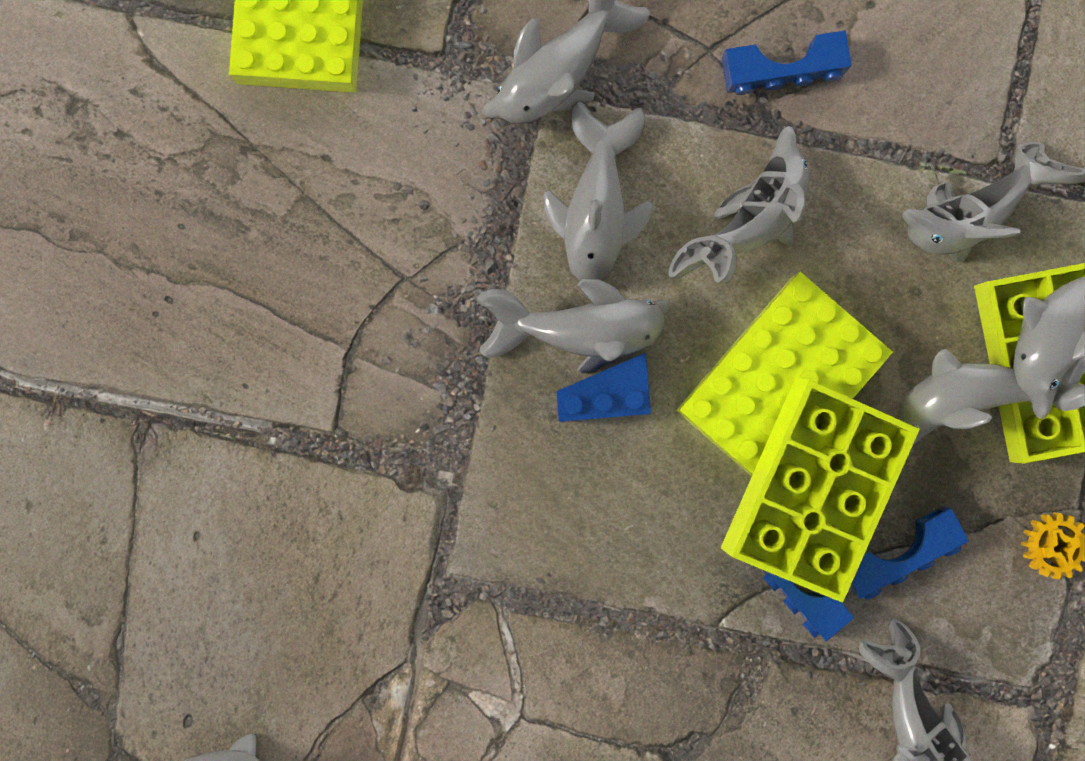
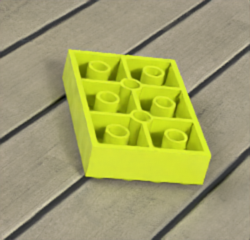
M235 0L229 75L239 85L356 93L363 0Z
M1085 263L974 285L990 364L1014 368L1015 349L1024 319V299L1032 297L1043 301L1061 286L1084 277ZM1085 372L1082 374L1078 384L1085 385ZM1031 401L998 406L1010 462L1025 464L1085 452V405L1069 411L1059 410L1052 405L1051 411L1043 419L1036 417Z
M798 272L788 280L676 411L752 477L796 376L809 379L853 399L893 351L803 273Z
M796 376L721 545V549L735 559L843 603L920 429L809 379Z

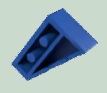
M646 353L556 391L558 421L651 414Z

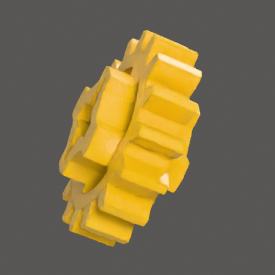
M1053 512L1052 517L1048 514H1041L1042 522L1030 521L1034 529L1032 531L1024 530L1023 533L1029 536L1028 541L1021 542L1022 546L1028 547V551L1023 554V557L1032 559L1029 567L1035 570L1039 569V574L1048 577L1050 575L1051 578L1060 580L1061 574L1064 577L1072 578V569L1082 572L1083 569L1080 562H1085V533H1081V530L1085 525L1079 522L1074 523L1075 517L1065 515L1063 517L1062 513ZM1058 526L1066 528L1070 534H1064ZM1043 558H1050L1051 562L1055 563V566L1049 565Z

